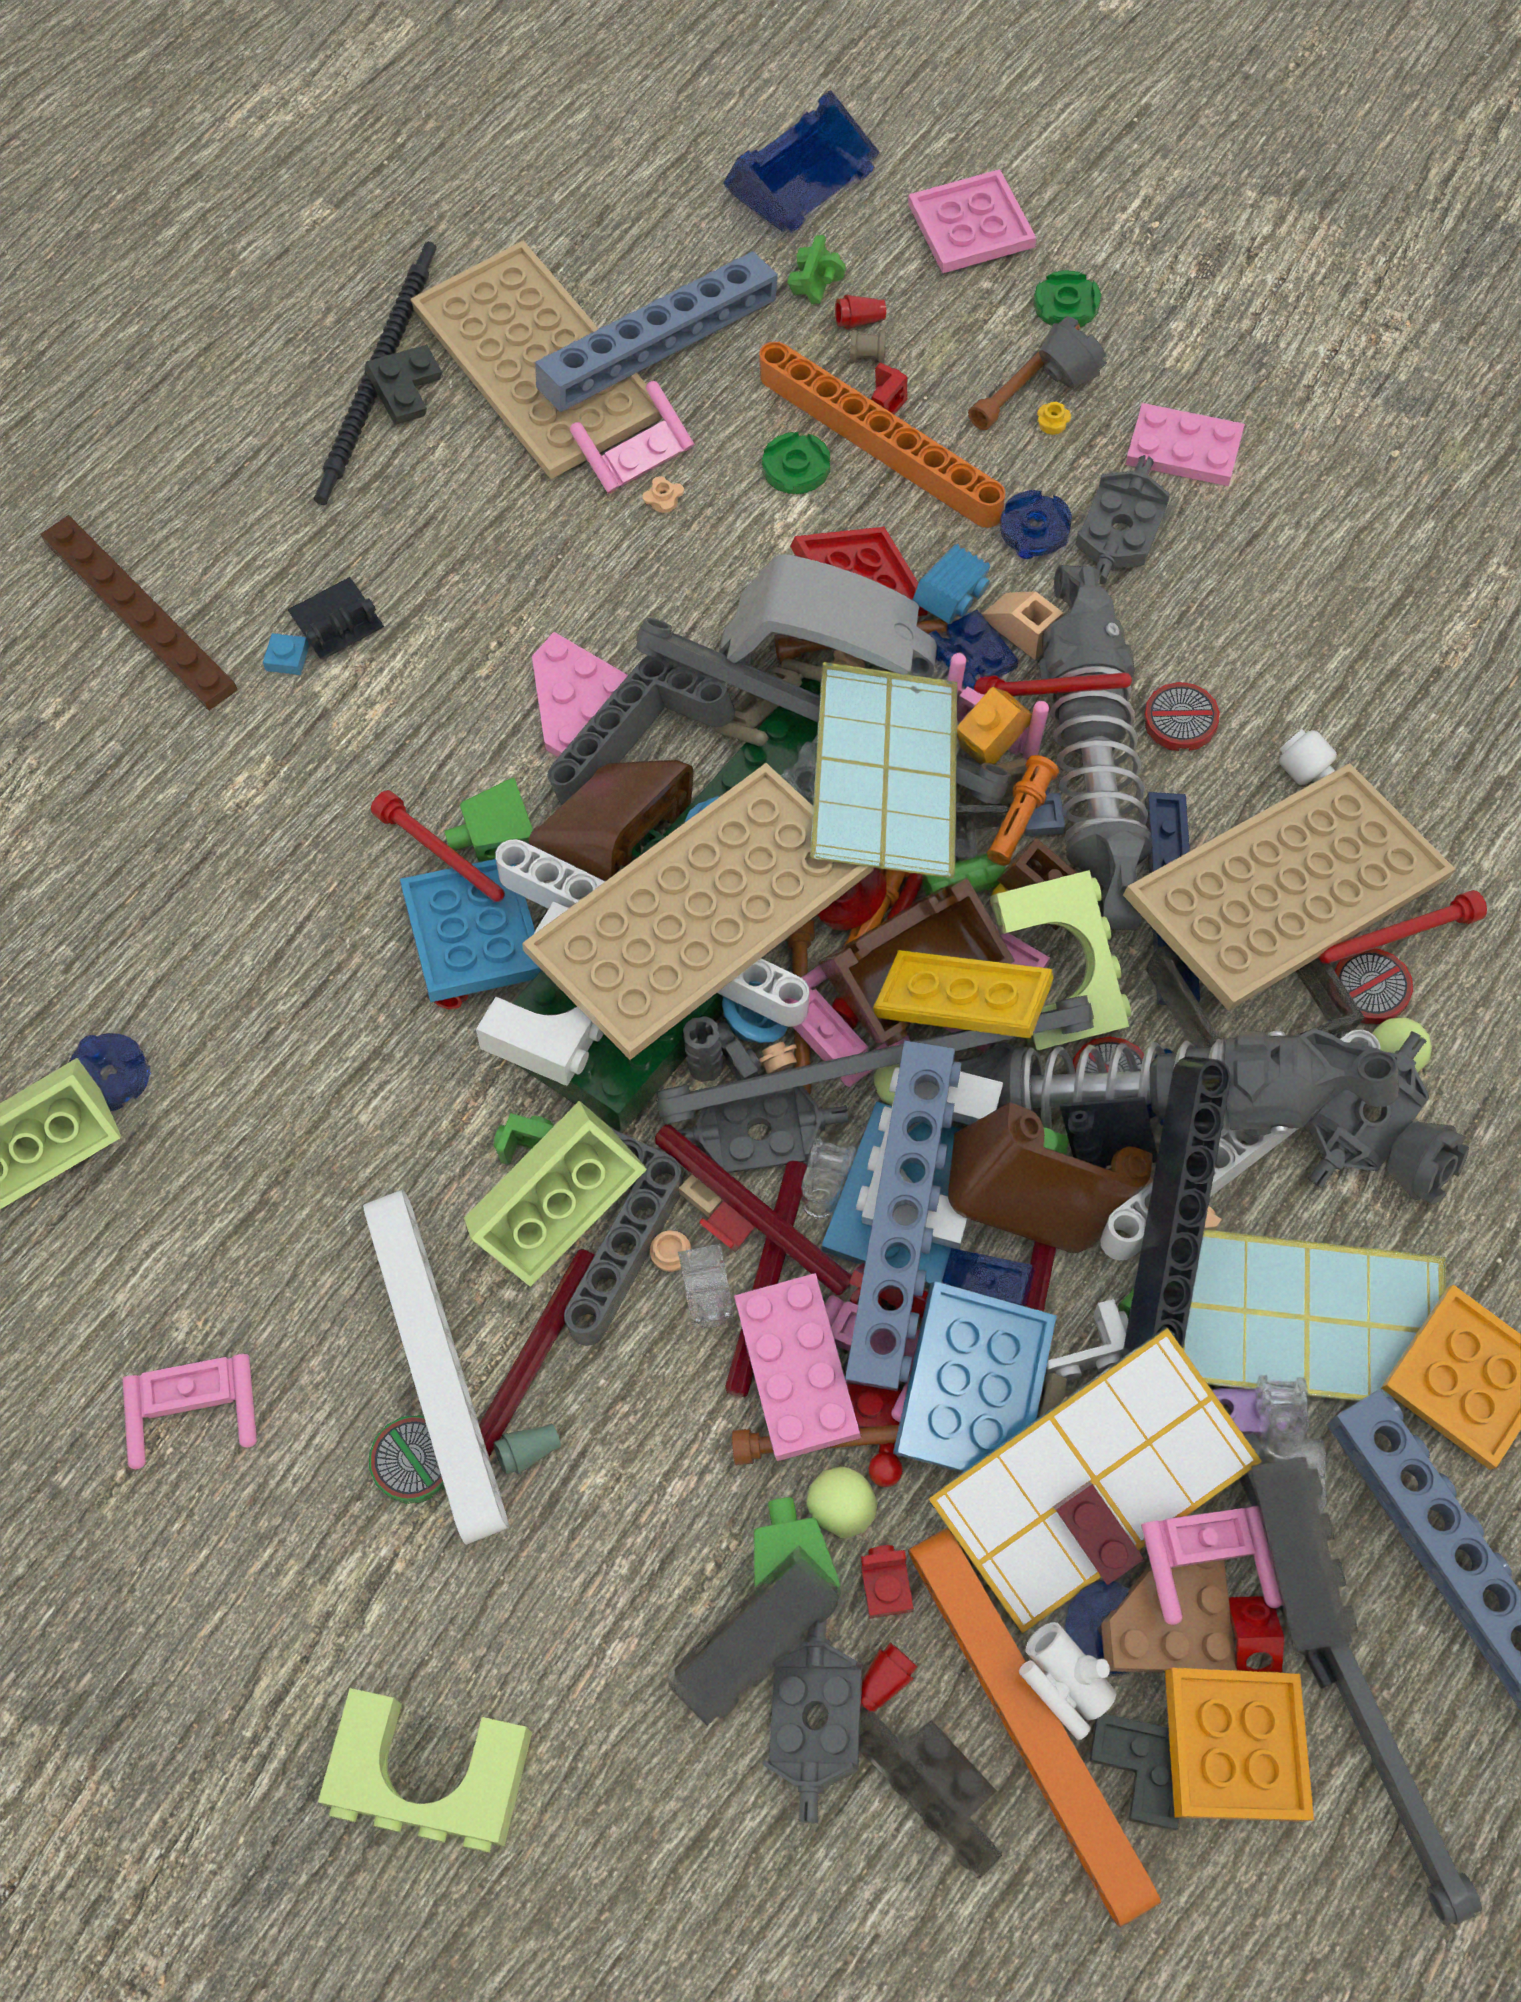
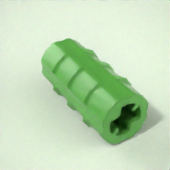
M987 853L975 855L973 858L964 861L958 860L957 863L953 864V879L922 874L923 888L926 896L948 884L968 878L976 893L983 890L989 891V888L1000 884L997 879L1005 870V867L992 862L987 857Z

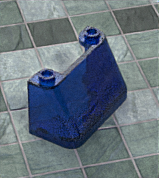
M832 90L818 99L819 106L816 110L804 113L797 124L759 152L756 149L753 152L748 150L738 157L723 182L724 186L734 197L781 232L788 229L792 233L806 221L804 218L806 215L858 177L861 181L875 169L872 163L880 154L879 150Z

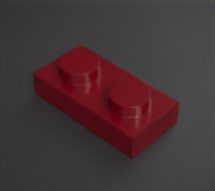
M1090 1481L1053 1506L1107 1585L1144 1560Z

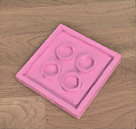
M1000 169L908 195V205L942 274L1035 248L1036 236Z

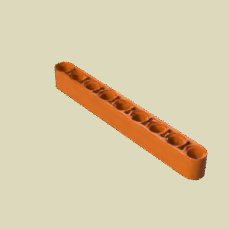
M773 341L761 347L759 352L760 378L766 387L975 524L984 528H991L1000 524L1003 519L1005 489L998 481L784 343Z
M945 1528L909 1548V1556L1114 1922L1121 1928L1159 1905L1161 1900L1154 1884L1060 1720L1019 1674L1021 1666L1026 1661L951 1531Z

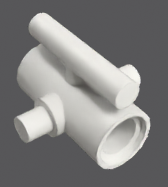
M1048 1623L1039 1628L1028 1640L1026 1653L1032 1660L1025 1662L1021 1666L1019 1674L1077 1740H1080L1090 1731V1726L1085 1720L1090 1721L1102 1716L1115 1701L1116 1690L1106 1680L1110 1672L1109 1664L1105 1659H1095L1093 1656L1085 1655L1058 1623Z

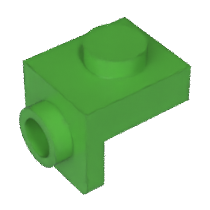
M510 1113L506 1125L499 1126L494 1138V1148H496L500 1162L510 1165L517 1145L532 1149L554 1127V1124L540 1116H531L529 1119Z

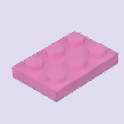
M1142 403L1127 454L1126 465L1136 467L1139 457L1146 455L1145 463L1148 456L1154 461L1150 469L1152 471L1229 486L1245 424Z

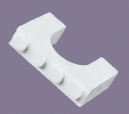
M553 902L534 934L569 908ZM498 997L494 998L476 1028L480 1049L568 1086L574 1074L579 1075L583 1071L589 1056L587 1051L593 1040L598 1042L604 1034L578 1006L569 1012L559 1015H541Z
M895 1067L889 1088L891 1092L896 1091L899 1068ZM960 1071L958 1088L949 1086L947 1102L955 1103L952 1120L970 1125L997 1110L1003 1082ZM922 1082L915 1088L916 1095L924 1100L934 1098L939 1092L937 1086L931 1082ZM884 1106L878 1128L879 1131L885 1132L881 1147L873 1146L867 1170L874 1171L870 1187L862 1185L856 1210L863 1211L862 1223L871 1226L892 1108ZM922 1122L912 1124L907 1133ZM902 1168L900 1172L902 1179L908 1183H913ZM940 1194L937 1212L928 1211L926 1227L934 1229L932 1242L959 1250L967 1218L955 1212L948 1196ZM901 1205L893 1213L894 1220L900 1225H910L918 1217L917 1211L910 1205Z

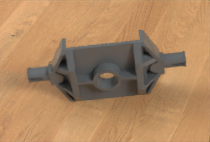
M1146 455L1139 457L1135 471L1101 475L1099 488L1081 531H1078L1076 546L1096 562V568L1099 571L1100 577L1099 584L1106 583L1110 570L1113 571L1114 568L1144 565L1168 505L1170 493L1148 476L1154 463L1153 459L1149 456L1146 463ZM1117 523L1127 524L1130 527V529H1128L1127 531H1119L1116 530L1113 527V525Z
M1411 1031L1402 1047L1396 1050L1395 1053H1389L1396 1059L1398 1065L1399 1095L1394 1103L1381 1107V1115L1376 1121L1369 1122L1365 1118L1363 1113L1365 1102L1353 1092L1345 1089L1324 1105L1315 1117L1307 1123L1320 1154H1322L1320 1157L1322 1160L1307 1178L1309 1181L1314 1182L1313 1184L1323 1189L1335 1169L1341 1170L1343 1167L1378 1171L1389 1156L1391 1146L1396 1137L1413 1122L1429 1099V1094L1415 1068L1417 1062L1413 1060L1427 1042L1425 1038Z
M798 1086L704 1107L698 1117L697 1125H694L693 1128L677 1131L693 1144H696L698 1148L724 1170L732 1173L786 1165L791 1160L808 1162L812 1157L820 1132L825 1130V1125L848 1123L849 1118L846 1105L826 1109L818 1108V1104L805 1088ZM764 1124L770 1128L771 1133L763 1140H755L749 1136L748 1131L753 1125Z
M811 1609L808 1610V1637L805 1638V1641L769 1660V1665L774 1667L769 1761L763 1760L765 1767L798 1787V1792H800L798 1822L818 1823L819 1794H824L825 1788L849 1777L859 1770L863 1665L831 1646V1641L826 1638L828 1611ZM824 1704L828 1710V1720L822 1728L812 1730L808 1724V1713L815 1705Z

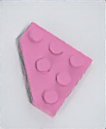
M553 632L533 654L532 662L545 747L548 752L559 757L628 675Z

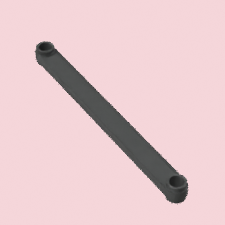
M645 618L643 624L640 625L636 638V649L641 653L652 657H669L818 722L819 695L740 661L732 663L727 659L726 655L671 632L672 626L659 619ZM955 755L954 782L972 789L971 794L980 801L989 804H999L1009 785L1010 773L995 764L983 763L978 765Z
M1087 995L1055 1002L1056 1010L1040 1013L1033 1034L1060 1027L1062 1034L1094 1028V1015ZM962 1030L913 1042L954 1048L955 1051L1016 1037ZM904 1044L695 1091H690L689 1085L663 1089L656 1092L659 1116H662L663 1124L679 1122L694 1118L695 1109L900 1064Z
M1253 1433L1243 1434L1262 1462L1240 1477L1239 1480L1251 1506H1259L1269 1544L1315 1639L1337 1679L1336 1685L1432 1885L1427 1888L1432 1908L1445 1926L1452 1923L1457 1925L1471 1919L1482 1910L1478 1893L1466 1874H1458L1265 1472L1264 1466L1267 1465V1459L1259 1439Z

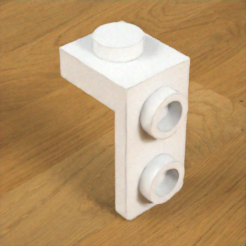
M1114 1299L1098 1303L1093 1315L1103 1346L1048 1360L1045 1375L1055 1373L1067 1378L1068 1382L1082 1375L1081 1371L1095 1367L1100 1372L1108 1371L1121 1362L1128 1317L1124 1311L1118 1312Z

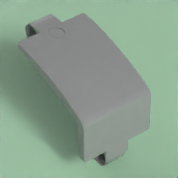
M781 554L774 557L742 592L737 615L723 631L719 653L726 655L727 659L732 663L740 661L749 665L753 650L769 633L775 632L816 642L895 673L921 680L931 677L934 673L937 644L929 634L917 627L919 605L915 601L856 573L818 561Z

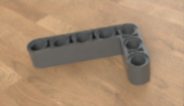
M666 656L644 657L549 768L547 777L560 804L563 805L589 781L598 768L604 767L608 763L620 762L665 708L711 727L727 725L735 716V708L725 682Z
M612 1129L614 1133L643 1163L647 1170L629 1187L631 1189L629 1196L566 1307L564 1316L569 1333L575 1342L584 1346L596 1344L606 1334L650 1253L651 1242L661 1233L681 1196L679 1187L683 1184L681 1167L675 1158ZM667 1173L674 1176L673 1180L667 1184L661 1185L654 1182L656 1177L661 1174ZM642 1208H650L655 1211L652 1217L645 1220L635 1217V1214ZM623 1243H631L636 1246L634 1251L628 1255L622 1256L615 1253L618 1246ZM609 1278L616 1281L615 1286L609 1291L601 1292L595 1289L598 1282L603 1279ZM590 1314L596 1317L593 1325L588 1328L582 1329L575 1326L578 1318L583 1315Z

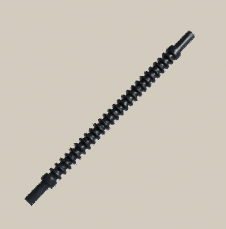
M425 242L416 264L410 266L404 281L405 283L401 287L402 290L398 294V298L395 301L392 312L389 314V319L386 321V326L383 328V333L380 335V340L377 342V347L374 349V354L370 360L396 353V348L399 347V341L402 340L403 333L406 331V326L409 324V319L414 311L410 299L421 293L429 278L428 268L437 250V246L433 242ZM365 371L364 377L361 378V384L358 385V391L355 392V398L351 401L352 406L348 408L345 421L341 425L342 428L338 431L339 436L335 438V443L331 448L332 451L328 454L329 458L326 459L323 465L324 475L314 496V501L320 505L327 504L337 479L343 477L346 470L345 466L349 463L348 458L352 456L355 443L359 439L358 436L362 433L361 428L365 426L368 413L371 412V406L374 405V399L378 396Z

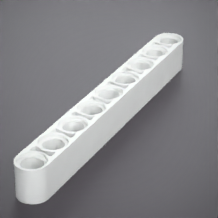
M517 839L503 842L495 852L499 879L502 885L548 909L553 902L570 908L580 901L576 898L588 895L605 882ZM517 863L520 864V865H517V866H510V865H512V864H517ZM546 880H554L550 883H543ZM762 958L717 992L787 1027L801 1024L808 1015L809 987L807 983L799 976ZM751 981H758L763 984L759 986H751L747 983ZM792 998L796 999L799 1002L794 1004L785 1003L783 1000Z
M1353 1030L1340 1039L1344 1042H1368L1369 1047L1381 1048L1375 1035L1365 1030ZM1222 1128L1216 1164L1220 1168H1215L1210 1197L1299 1128L1288 1129V1133L1283 1135L1270 1133L1264 1136H1252L1245 1134L1243 1130H1226ZM1237 1139L1244 1140L1249 1145H1244L1240 1143ZM1153 1182L1114 1210L1109 1216L1100 1242L1101 1248L1110 1258L1127 1260L1141 1251L1148 1213L1146 1207H1149ZM1115 1230L1125 1231L1131 1238L1121 1237Z
M401 1189L364 1204L363 1209L452 1514L463 1542L468 1545L508 1529L509 1523L416 1217L407 1194Z

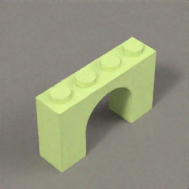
M1090 870L989 896L1000 935L1036 925L1053 924L1071 932L1078 939L1085 953L1086 970L1084 978L1078 989L1068 998L1087 995L1094 1015V1028L1069 1034H1062L1061 1027L1034 1033L1031 1039L1026 1038L1028 1048L1031 1047L1038 1051L1129 1027L1127 1018L1131 1017V1007L1127 996L1120 992L1117 979L1121 978V968L1115 955L1111 956L1107 940L1111 939V929L1105 916L1101 917L1098 901H1101V890L1097 879L1091 878ZM1056 1003L1044 1005L1041 1013L1056 1010Z
M350 1688L318 1799L319 1803L331 1807L329 1816L356 1822L358 1814L375 1817L374 1827L395 1832L401 1831L402 1824L420 1827L419 1837L444 1843L447 1834L465 1838L463 1847L490 1853L492 1844L505 1846L532 1732L525 1726L482 1717L470 1765L461 1784L451 1794L439 1801L427 1804L411 1803L404 1800L397 1793L388 1772L389 1750L402 1704L393 1697Z

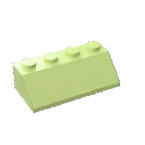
M78 1058L0 1103V1209L121 1138V1134L101 1089Z
M578 1101L464 1217L470 1238L531 1287L647 1169L605 1122L582 1102Z

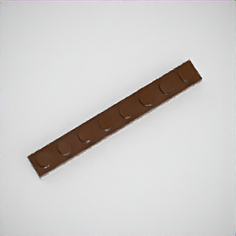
M67 515L40 534L45 544L208 711L238 690L235 682L70 515Z

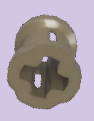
M852 330L850 362H855L857 358L878 359L879 363H884L886 332L881 331L879 335L858 334L857 330Z

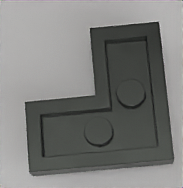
M427 344L366 361L364 369L394 425L425 416L427 407L416 387L440 380L442 374Z
M1103 1714L1096 1718L1089 1762L1135 1772L1129 1820L1176 1831L1179 1818H1175L1169 1728L1109 1714Z

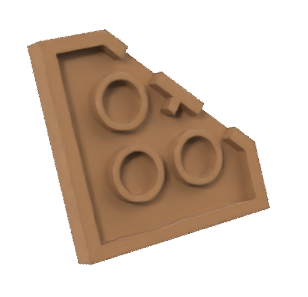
M1224 1560L1171 1568L1182 1612L1180 1623L1170 1625L1164 1621L1151 1565L1145 1569L1127 1591L1129 1594L1115 1610H1112L1101 1623L1104 1659L1108 1662L1110 1671L1165 1673V1670L1170 1668L1237 1671Z

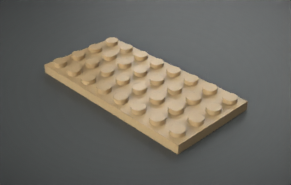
M524 240L410 299L414 311L550 479L587 460L570 432V426L573 423L580 422L600 453L663 419L646 391L647 384L637 373L562 412L536 388V361L558 351L573 341L597 331L599 328Z
M765 763L522 943L523 951L631 1060L873 871L874 867L810 858L813 805Z
M1349 763L1128 885L1123 896L1223 1006L1230 1011L1315 960L1328 948L1350 939L1446 881L1456 869Z

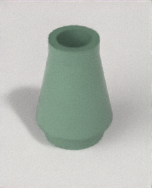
M552 1423L543 1427L502 1434V1439L493 1442L497 1459L505 1475L512 1472L518 1475L550 1452L561 1448L558 1433Z

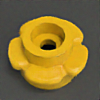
M1059 402L1044 404L1037 411L1039 416L1037 421L1040 429L1050 435L1063 432L1067 423L1071 420L1070 411L1065 409V406Z

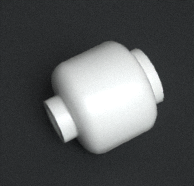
M1301 729L1279 749L1283 753L1279 759L1280 765L1298 785H1307L1312 780L1316 782L1335 771L1331 764L1335 761L1337 753L1321 734L1315 730L1306 733Z

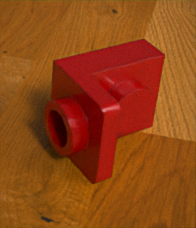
M879 363L875 367L876 389L871 400L895 415L907 401L908 376L896 368Z
M883 1545L869 1549L868 1555L862 1556L860 1560L869 1619L913 1612L914 1608L906 1567L905 1550L895 1551L893 1545Z

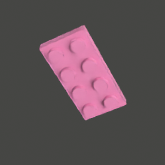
M816 1273L735 1295L734 1298L776 1460L788 1459L861 1438Z

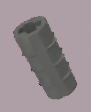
M706 1016L692 1018L683 1029L686 1060L688 1061L687 1068L694 1079L700 1082L713 1081L723 1071L724 1061L722 1059V1044L719 1037L720 1031L718 1030L717 1023Z

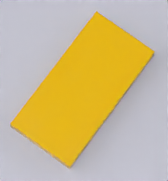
M898 950L873 1010L877 1018L1031 1039L1054 979L1053 972L1049 968Z

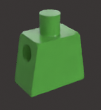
M513 777L463 801L460 804L465 824L444 830L449 847L457 851L473 845L478 862L496 859L495 852L498 846L507 840L517 839L528 843L533 828L517 783Z
M791 1497L779 1498L768 1502L771 1525L754 1529V1585L757 1610L840 1595L839 1578L816 1518L797 1520L794 1499Z

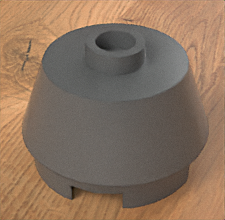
M1066 316L1059 324L1054 323L1039 350V355L1045 364V371L1056 382L1060 381L1069 388H1074L1098 377L1100 370L1107 362L1103 360L1106 353L1092 334L1087 336L1081 330H1077L1075 327L1078 325V321Z
M1414 1121L1394 1140L1390 1149L1388 1173L1412 1199H1423L1430 1204H1436L1446 1196L1445 1191L1441 1189L1442 1186L1448 1182L1453 1174L1459 1177L1465 1165L1469 1147L1462 1143L1467 1137L1457 1133L1453 1125Z

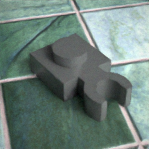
M725 1020L718 1023L722 1053L726 1059V1064L736 1080L757 1077L758 1071L762 1070V1067L752 1049L747 1051L744 1049L739 1039H735L731 1028Z

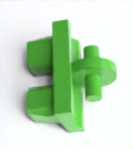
M825 235L815 236L811 247L799 248L796 258L800 271L790 272L788 278V285L793 295L807 294L811 304H820L827 284L840 281L846 271V265L840 259V255L838 253L831 254L826 249Z

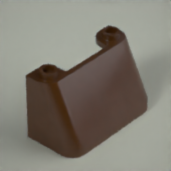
M680 760L608 763L604 767L598 768L594 776L541 826H536L530 834L528 843L603 881H607L618 872L621 865L626 867L632 862V848L661 819L673 824L691 804L693 767Z
M965 878L929 894L824 957L818 963L826 977L876 1043L885 1042L887 1046H890L908 1035L905 1028L911 1022L877 1018L873 1007L898 950L1008 964L1015 962L970 881L968 878Z
M1011 1102L954 1133L948 1198L955 1212L964 1218L1069 1253L1077 1254L1093 1247L1101 1238L1112 1212L1131 1197L1138 1194L1148 1183L1151 1176L1152 1153L1136 1147L1128 1146L1118 1150L1113 1155L1111 1168L1104 1169L1045 1148L1044 1126L1041 1119L1035 1112Z

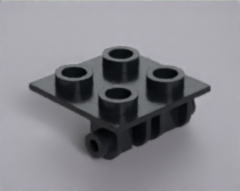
M351 577L287 609L304 636L307 637L308 642L320 660L384 628L383 623L375 613L376 609L370 598L365 599Z
M1145 1097L1060 1104L1073 1158L1107 1169V1166H1111L1113 1155L1118 1150L1129 1146L1152 1153V1163L1157 1162L1158 1151Z

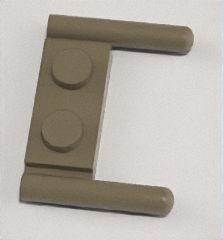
M786 658L782 661L781 668L775 667L768 674L799 687L803 684L801 681L802 677L821 682L822 666ZM747 692L734 704L735 716L733 720L727 725L714 727V729L719 734L757 746H764L768 741L767 734L754 728L761 726L767 719V716L779 705Z

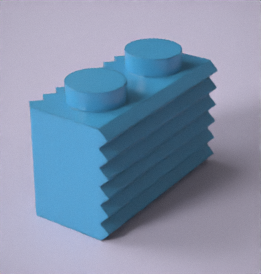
M955 544L920 579L913 601L921 608L950 624L957 615L963 617L967 613L974 597L980 599L990 583V580L986 578L990 564L989 562L984 563L983 559H978L977 555L972 556L970 551L966 552L965 548H960L958 544Z

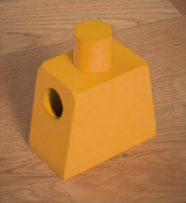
M992 687L956 728L960 748L980 765L983 763L996 764L1030 725L1032 712L1008 692Z

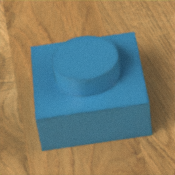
M272 633L263 660L265 670L301 675L310 646L307 637Z

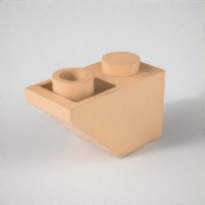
M1036 591L1005 593L983 612L981 619L1036 660L1043 653V633L1050 624L1063 617V612Z

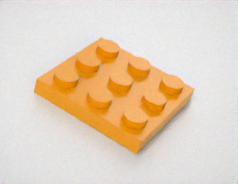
M1453 1284L1445 1290L1381 1386V1389L1486 1468L1492 1470L1498 1467L1521 1430V1334Z
M1170 1668L1165 1670L1175 1818L1313 1821L1314 1814L1301 1675L1296 1673Z

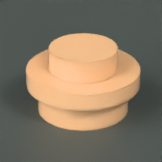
M674 1230L664 1231L658 1234L651 1242L650 1257L657 1268L666 1272L678 1271L689 1262L691 1245L687 1237L682 1233Z

